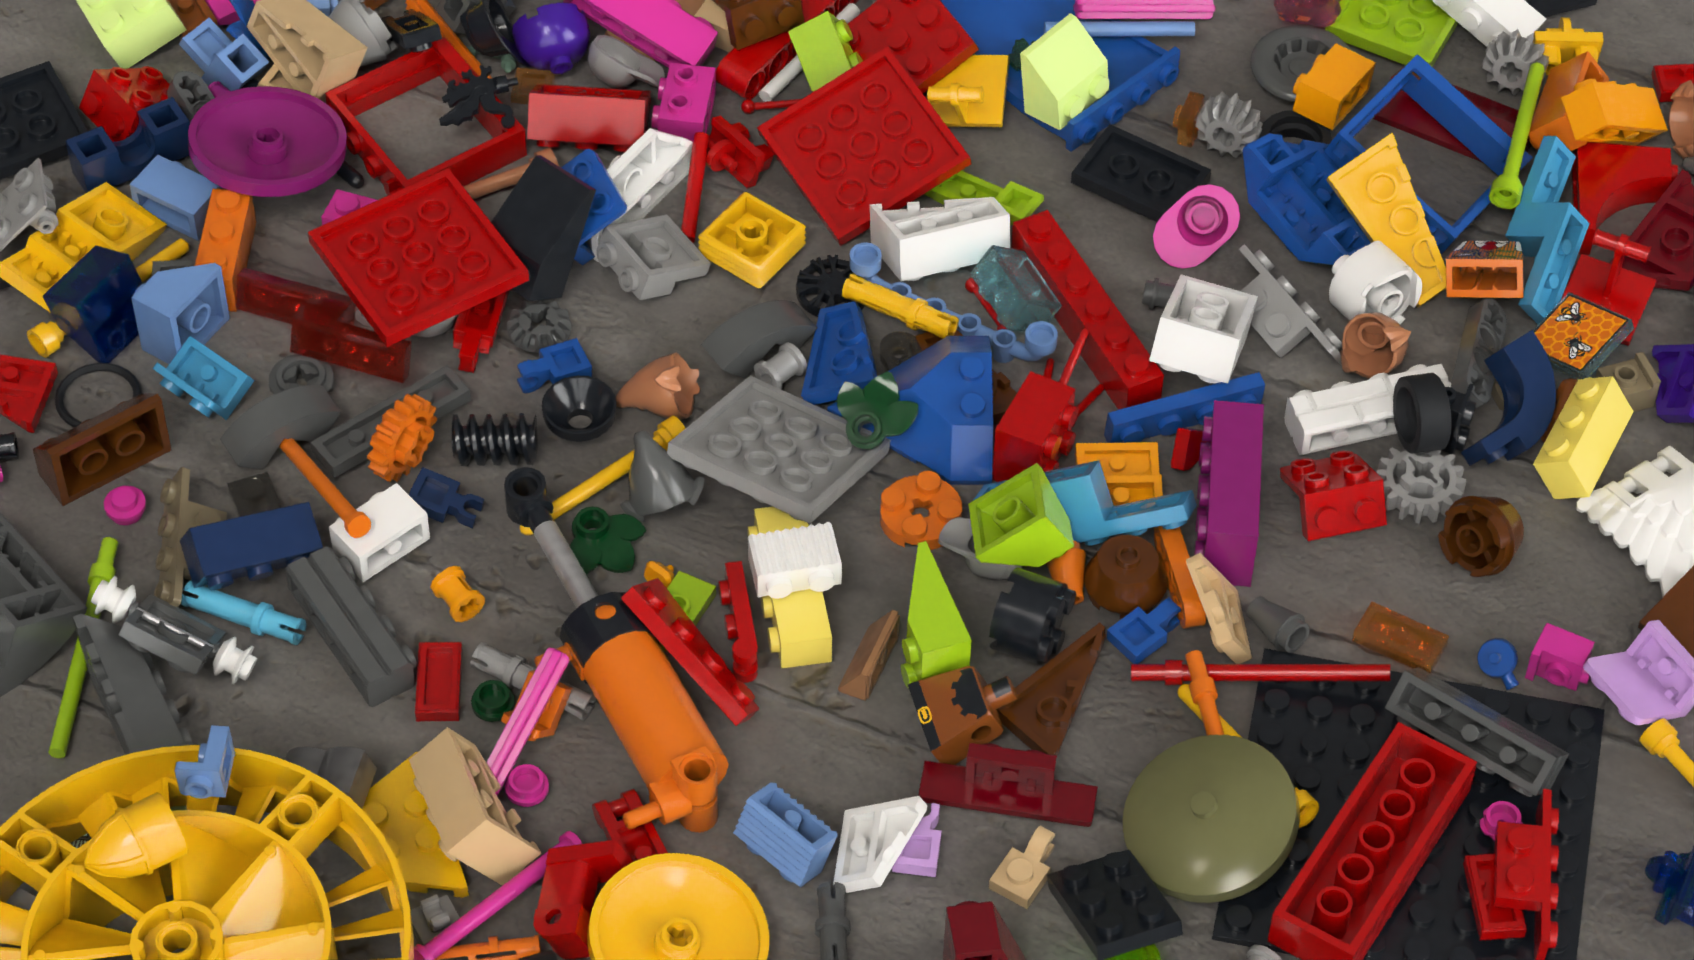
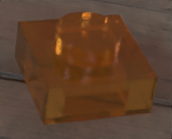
M1190 91L1184 106H1177L1173 118V127L1178 128L1177 144L1192 148L1198 134V128L1195 124L1196 118L1204 104V94Z

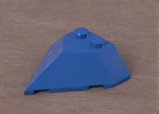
M1272 133L1247 144L1242 151L1248 203L1299 261L1334 265L1335 261L1341 256H1350L1357 250L1371 244L1326 180L1328 176L1340 169L1324 153L1329 144L1304 139L1300 144L1285 142L1282 135Z
M947 336L888 371L892 373L897 382L900 396L899 401L917 403L919 410L914 423L905 433L886 438L891 440L890 449L915 464L917 462L922 463L937 472L940 478L950 485L992 483L993 388L989 336ZM837 402L827 407V411L842 417L838 411ZM867 423L862 426L874 432L873 424Z

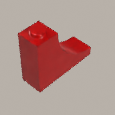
M1587 142V144L1575 149L1574 155L1576 158L1571 168L1572 205L1590 223L1578 254L1590 255L1595 232L1611 215L1634 205L1656 203L1678 175V165L1671 163V148Z

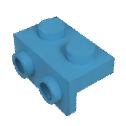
M191 336L188 337L167 368L158 362L152 368L164 377L159 384L179 398L184 391L191 395L193 398L189 405L208 418L214 411L227 420L255 381Z

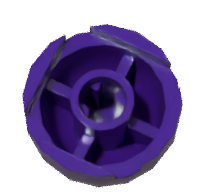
M553 3L536 8L538 15L527 19L526 14L521 16L513 25L512 35L520 56L531 68L543 72H552L553 74H563L570 71L586 54L590 40L589 24L583 9L579 12L577 5L573 3Z

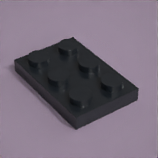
M1109 124L1072 171L1071 183L1158 222L1161 216L1188 191L1200 185H1207L1210 181L1211 169Z
M1130 850L1109 853L1105 857L1079 865H1070L1063 870L1047 874L1050 892L1097 960H1104L1183 935L1181 919Z

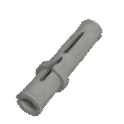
M481 642L472 657L478 660L472 659L470 662L471 667L502 680L510 689L516 687L522 690L529 671L536 670L535 667L527 664L526 658L520 655L512 657L489 646L485 642ZM559 680V682L572 688L564 710L581 720H586L594 707L589 702L594 703L596 701L595 695Z

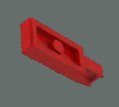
M509 290L458 314L453 330V348L460 349L458 370L474 373L479 353L489 354L490 349L493 348Z

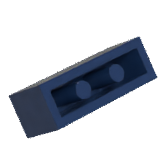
M309 502L192 527L180 539L193 587L197 588L208 585L209 590L227 587L234 583L233 579L248 576L249 581L267 578L274 574L273 570L285 568L288 564L304 556L308 558L311 553L323 548Z

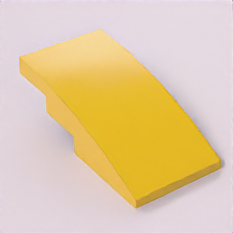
M105 182L59 208L56 213L58 226L52 233L44 234L38 230L29 235L24 249L0 262V278L52 315L60 318L115 278L165 231L167 224Z

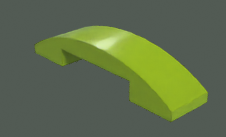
M962 170L925 193V195L944 205V200L994 197L1010 214V225L1012 226L1013 222L1031 216L1044 201V195L1010 181L1003 189Z

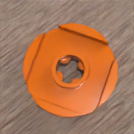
M923 471L918 475L899 479L883 490L881 494L880 524L882 530L891 541L905 547V543L918 545V543L924 541L927 542L930 550L942 547L938 543L941 530L950 520L962 517V500L958 492L949 483L941 480L940 476L933 471ZM916 508H925L928 510L929 516L923 517L920 513L915 515L912 513Z

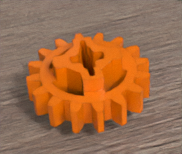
M406 394L403 402L397 399L394 409L390 408L382 415V422L376 426V432L372 435L369 443L373 449L367 455V459L371 460L368 468L374 474L388 482H391L392 479L398 482L402 474L407 476L410 473L411 467H416L422 461L423 453L428 450V444L434 437L435 431L431 427L437 421V417L433 415L436 407L431 405L430 401L417 394L413 396Z

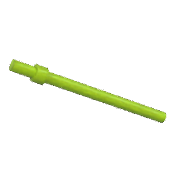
M111 537L102 539L97 562L91 565L87 580L90 589L85 605L87 607L85 615L100 619L101 613L98 615L94 614L97 605L91 603V599L102 580L110 582L116 574L113 564L119 543ZM78 637L48 751L49 755L54 758H64L66 756L87 672Z

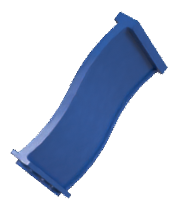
M940 0L979 48L973 55H1009L1005 99L1034 122L1066 141V149L1070 152L1083 143L1091 142L1097 133L1105 129L1109 124L1119 122L1124 114L1137 105H1143L1152 94L1162 87L1171 85L1179 74L1181 50L1177 47L1167 51L1142 36L1091 37L1107 59L1109 91L1087 109L1068 121L1064 128L1058 130L1026 114L1024 111L1020 53L1044 35V22L1061 21L1070 13L1075 15V11H1073L1075 0ZM1078 19L1079 21H1120L1119 19Z

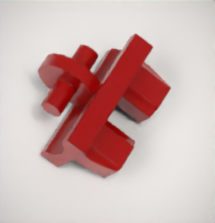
M721 115L713 117L710 123L712 131L709 136L708 154L706 157L707 166L715 172L726 169L746 188L756 186L759 173L770 168L774 155L773 152L765 144L755 146L750 142L749 131L740 122L730 124Z

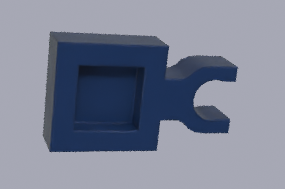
M424 467L421 468L408 494L427 513L429 518L443 523L447 514L455 516L459 523L472 529L475 525L476 515L466 512L465 509L474 508L481 512L485 500L473 494H459L461 482Z

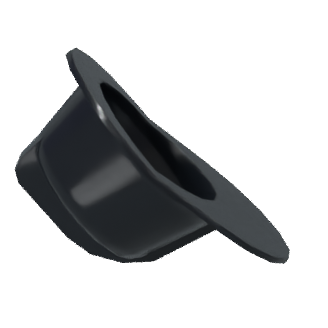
M481 0L462 13L460 21L470 44L475 50L489 57L511 54L522 66L531 68L520 56L512 35L513 24L501 0Z

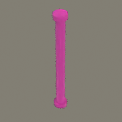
M566 831L559 837V843L552 848L582 844V842L575 833ZM548 851L425 945L417 944L414 946V960H435L544 877Z

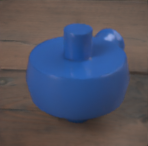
M1492 638L1483 643L1477 656L1479 667L1483 673L1492 678H1501L1506 690L1518 686L1519 682L1513 674L1518 662L1515 647L1503 638Z

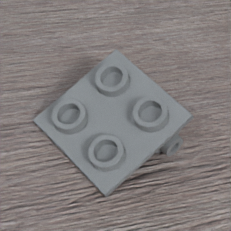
M39 158L28 168L21 169L14 177L13 182L0 193V252L28 225L44 234L52 233L58 226V217L55 214V196L52 193L53 183L49 177L43 174L42 162Z

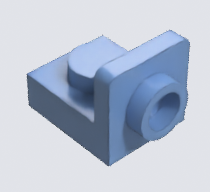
M211 725L207 743H201L198 762H176L174 771L179 791L182 795H190L199 799L208 797L226 798L235 757L229 726Z

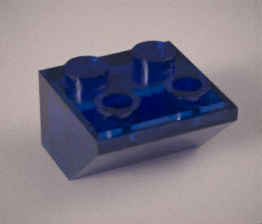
M95 245L43 295L58 327L98 363H110L139 335L131 297L143 283L129 254Z

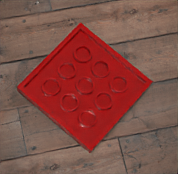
M887 46L757 127L759 135L840 246L870 228L869 204H882V210H899L906 206L907 202L914 201L972 164L968 153Z
M449 168L308 232L311 246L386 347L529 281V272L526 266Z

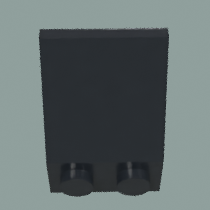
M541 155L534 157L491 221L528 269L529 281L511 289L528 301L562 298L596 189Z

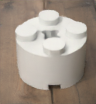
M1377 240L1357 250L1352 255H1343L1335 261L1332 267L1334 277L1329 288V301L1349 321L1358 314L1380 312L1401 324L1406 319L1401 314L1409 305L1415 308L1420 299L1422 280L1390 248Z

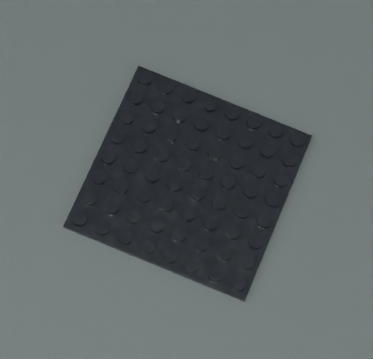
M1264 648L1261 664L1350 663ZM1390 671L1391 681H1258L1248 740L1257 743L1272 753L1286 769L1294 787L1299 790L1308 791L1319 803V811L1309 824L1298 829L1297 838L1290 854L1272 877L1256 889L1242 896L1218 902L1212 940L1251 947L1254 944L1263 945L1274 952L1290 954L1267 942L1272 914L1399 722L1396 719L1397 715L1385 709V706L1403 673ZM1442 680L1569 753L1550 789L1552 790V807L1559 808L1557 834H1551V845L1559 846L1556 872H1551V882L1558 883L1559 887L1556 910H1551V921L1558 922V938L1556 948H1548L1545 960H1577L1605 709ZM1421 729L1418 731L1432 739L1435 738ZM1476 767L1470 792L1363 960H1534L1535 911L1522 910L1527 928L1525 937L1480 941L1463 862L1466 855L1495 854V841L1489 835H1484L1480 828V819L1484 818L1483 812L1486 808L1497 801L1510 802L1520 810L1521 822L1523 824L1536 825V812L1541 795L1526 796L1509 786L1510 781L1495 773L1492 775Z

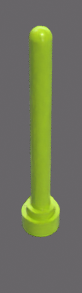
M1535 62L1529 67L1503 174L1493 180L1490 189L1489 199L1491 203L1502 209H1512L1520 204L1523 186L1518 176L1545 71L1543 64Z

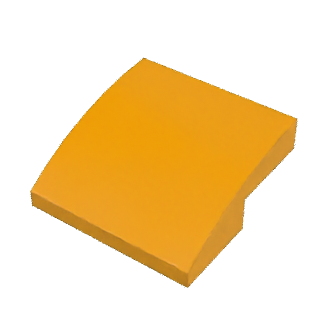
M1158 442L1076 443L1075 465L1100 460L1114 506L1163 496L1162 474L1159 472Z

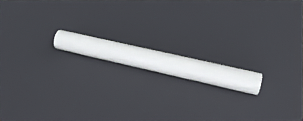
M849 3L836 18L838 20L844 19L848 24L860 14V10L855 4ZM797 55L759 91V97L764 102L772 101L803 70Z

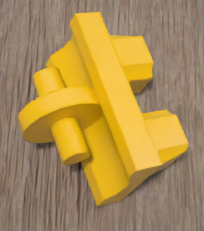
M1561 17L1558 28H1546L1545 31H1535L1533 36L1534 44L1545 43L1543 54L1549 57V64L1545 71L1546 75H1549L1550 69L1586 51L1598 62L1604 42L1603 32H1584V29L1571 28L1569 17Z

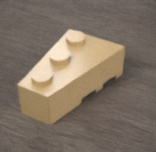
M307 0L256 1L246 26L294 90L314 96L326 103V92L355 79L368 48Z
M447 727L409 759L416 777L413 780L414 785L424 796L428 806L426 810L427 817L437 828L441 838L438 842L439 846L450 860L454 862L460 860L498 884L504 885L542 854L535 842H528L523 839L517 830L516 825L522 820L516 810L511 808L506 812L495 794L501 789V786L475 744Z

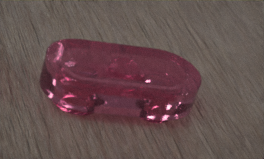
M1339 0L1274 1V6L1281 20L1319 28L1333 24L1342 11Z

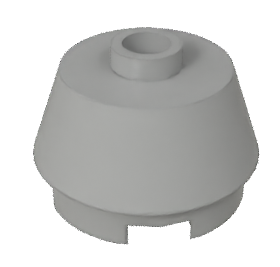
M340 0L328 17L368 47L360 67L387 60L386 56L398 47L390 40L392 35L376 11H373L370 7L367 8L362 3L365 0Z

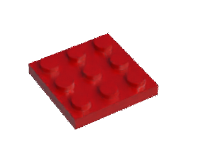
M877 0L848 23L853 35V40L849 41L853 53L857 52L864 61L887 46L922 93L979 50L972 38L940 0Z

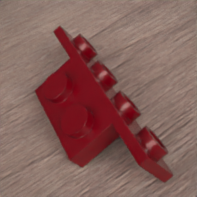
M969 743L966 767L924 761L918 796L925 803H936L944 806L1090 827L1093 821L1098 786L1054 780L1056 755L1045 754L1038 750L1023 751L1002 748L992 743Z

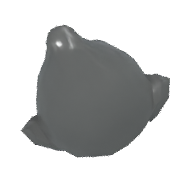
M642 430L635 433L633 438L635 445L634 458L629 470L628 480L629 500H625L620 504L624 512L644 522V515L663 512L687 501L694 505L703 489L704 477L693 479L686 468L680 462L673 460L667 454V451L655 442L647 431Z

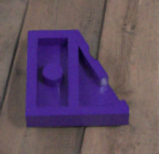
M1694 344L1654 345L1652 356L1658 361L1659 373L1657 375L1661 380L1656 399L1657 416L1666 423H1694Z

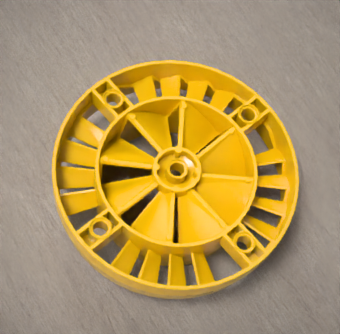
M200 745L161 747L126 754L93 765L54 784L26 803L0 827V943L21 947H0V960H91L123 955H132L133 960H338L335 941L399 933L402 957L372 960H414L413 925L406 884L397 859L384 835L371 818L348 795L329 781L301 766L275 756L234 748L235 757L226 798L208 797L199 799L180 793L174 770L178 761L198 762ZM156 792L162 795L169 807L187 806V810L172 811L187 845L188 853L153 870V873L148 876L144 874L131 878L101 876L85 867L84 860L90 842L95 837L102 823L115 814L116 809L120 807L125 808ZM217 806H237L235 815L216 812ZM264 812L270 813L260 824H258ZM87 833L91 837L89 841L79 848L70 844ZM326 838L348 853L365 870L327 893L324 892L315 871L306 860ZM23 882L38 891L30 910L6 903ZM378 889L390 909L388 912L335 928L332 927L329 910L330 907ZM173 895V900L167 902L165 896ZM124 913L138 921L131 933L104 927ZM180 948L185 949L184 951L179 953H172L174 950Z

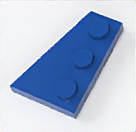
M856 301L820 309L801 393L805 401L814 405L837 400L839 391L845 381L851 382L863 390L873 378L877 377L863 313Z

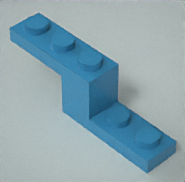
M1543 136L1527 181L1523 187L1520 204L1515 209L1505 235L1509 241L1520 242L1522 254L1525 257H1535L1524 288V297L1520 298L1518 305L1538 325L1559 305L1590 224L1570 202H1559L1576 156L1557 136Z
M1100 460L1044 472L1070 519L1073 540L1084 542L1087 546L1102 543L1109 536L1118 534L1138 536L1145 533L1148 528L1163 526V529L1166 530L1178 528L1187 523V520L1197 506L1192 490L1114 506ZM1005 481L984 485L973 501Z

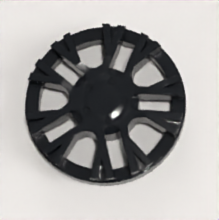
M827 255V259L821 260L820 257H817L816 260H811L810 265L803 271L800 270L796 283V295L800 305L807 312L818 317L819 310L821 309L820 306L823 302L827 304L825 308L843 302H853L842 297V288L845 280L849 278L850 274H854L850 269L849 261L838 259V255L834 257ZM830 268L831 272L826 273L825 269ZM818 272L820 276H814L812 274ZM818 294L810 301L805 297V295ZM856 302L861 310L865 307V305Z

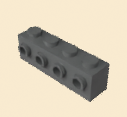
M1420 667L1404 670L1385 706V709L1397 715L1396 719L1400 723L1416 731L1421 729L1435 737L1434 740L1477 761L1476 767L1492 775L1495 773L1510 781L1509 786L1514 790L1529 797L1541 795L1543 789H1551L1569 756V753Z

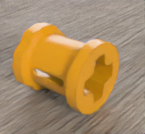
M451 566L436 575L430 588L437 598H442L450 608V616L456 622L468 621L483 608L485 597L479 590L471 588L465 580L464 571L459 566Z

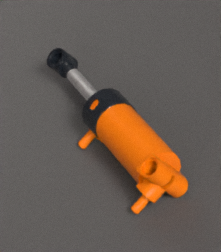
M531 467L513 470L506 477L504 484L508 516L513 522L531 528L577 608L562 625L560 639L564 646L556 649L570 658L580 679L584 680L591 688L649 790L650 803L623 814V821L626 827L633 829L658 818L663 825L678 819L682 826L691 832L701 833L708 831L714 827L718 819V785L725 777L729 766L723 751L665 655L659 640L622 601L621 597L626 592H610L603 595H598L552 516L554 506L547 495L545 476L539 470ZM544 654L535 657L536 667Z

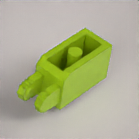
M829 11L788 31L813 92L863 61L857 52L853 53L849 41L853 40V35L844 19L838 20Z

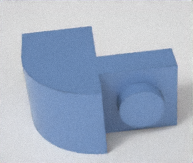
M210 17L183 37L179 43L182 49L205 72L201 78L208 86L214 81H219L230 91L241 89L248 81L261 74L269 63L244 34L232 42Z

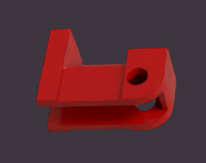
M616 839L548 849L545 863L546 869L538 907L534 914L533 926L540 937L547 940L553 951L562 959L590 957L587 945V930L598 883L607 882L623 867L634 862ZM555 915L554 923L550 924L551 918Z

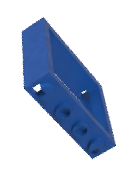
M1417 54L1337 133L1324 150V153L1339 168L1365 152L1366 149L1354 137L1401 90L1406 92L1498 176L1503 174L1512 138ZM1412 72L1416 73L1421 79L1418 80ZM1524 151L1520 172L1533 158L1526 151ZM1491 186L1452 226L1416 195L1417 200L1421 203L1425 213V220L1431 235L1435 238L1441 255L1491 203L1489 199Z

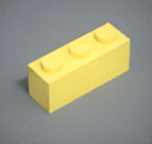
M1613 376L1578 379L1533 463L1554 499L1590 497L1633 414L1631 406Z

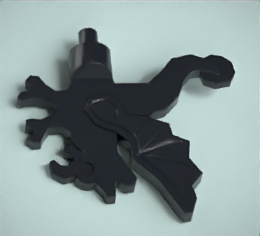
M483 65L479 66L481 71L479 77L474 76L471 69L466 73L462 71V79L470 81L465 84L460 82L458 86H455V80L449 81L447 94L442 97L443 103L448 102L449 108L453 109L439 119L440 125L449 126L454 124L459 126L464 121H472L473 116L479 114L481 102L486 112L504 115L501 119V124L504 128L513 127L515 125V117L511 107L496 101L494 94L509 92V87L518 85L517 77L507 79L506 75L488 79L487 77L492 73L491 66L484 68Z

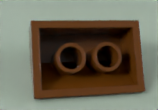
M142 393L128 401H123L116 407L92 419L85 420L79 426L55 438H50L43 444L33 448L38 473L62 506L172 451L162 399L156 393Z

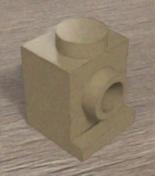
M1644 352L1636 353L1634 359L1597 369L1595 378L1614 377L1633 412L1654 407L1661 380Z

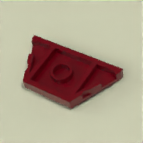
M1683 169L1630 235L1629 240L1652 247L1647 262L1644 263L1624 255L1622 268L1656 279L1654 288L1690 291L1694 286V186L1691 183L1692 176Z

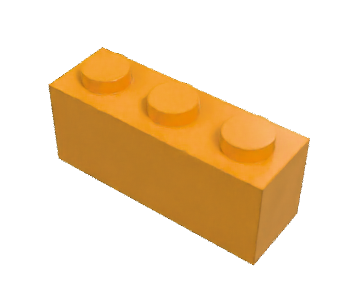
M1588 79L1577 83L1573 87V92L1561 97L1576 141L1637 146L1668 131L1653 88L1639 87L1636 83L1621 85L1617 84L1616 81L1602 83L1597 82L1596 79Z

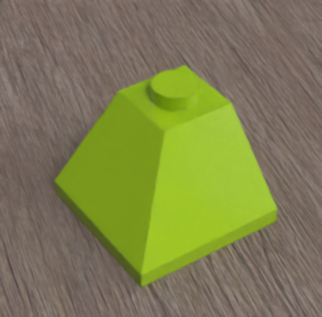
M1035 463L968 504L975 556L981 563L1040 567L1052 559L1061 557L1066 551L1074 547L1070 519L1038 463Z

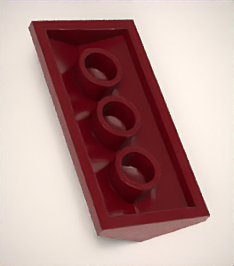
M1401 68L1398 72H1396V73L1391 77V79H1392L1396 74H1398L1403 68ZM1412 72L1418 80L1421 79L1416 73ZM1453 85L1512 138L1519 110ZM1403 90L1373 118L1482 162ZM1529 137L1527 139L1525 147L1526 152H1528V150L1531 147Z

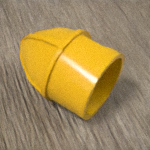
M156 792L125 808L120 807L116 809L115 814L102 823L89 844L84 865L87 869L101 876L131 878L144 874L148 876L153 873V870L186 855L188 850L173 812L162 795Z

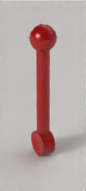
M746 99L742 102L741 109L745 114H751L755 110L788 108L801 99L754 102Z
M977 278L967 279L965 282L966 290L975 294L998 326L997 330L1008 329L1014 332L1003 321L981 291L980 281Z

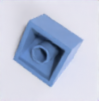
M216 263L158 271L146 283L141 284L131 297L142 350L168 364L171 363L189 336L205 345L230 319L222 269Z

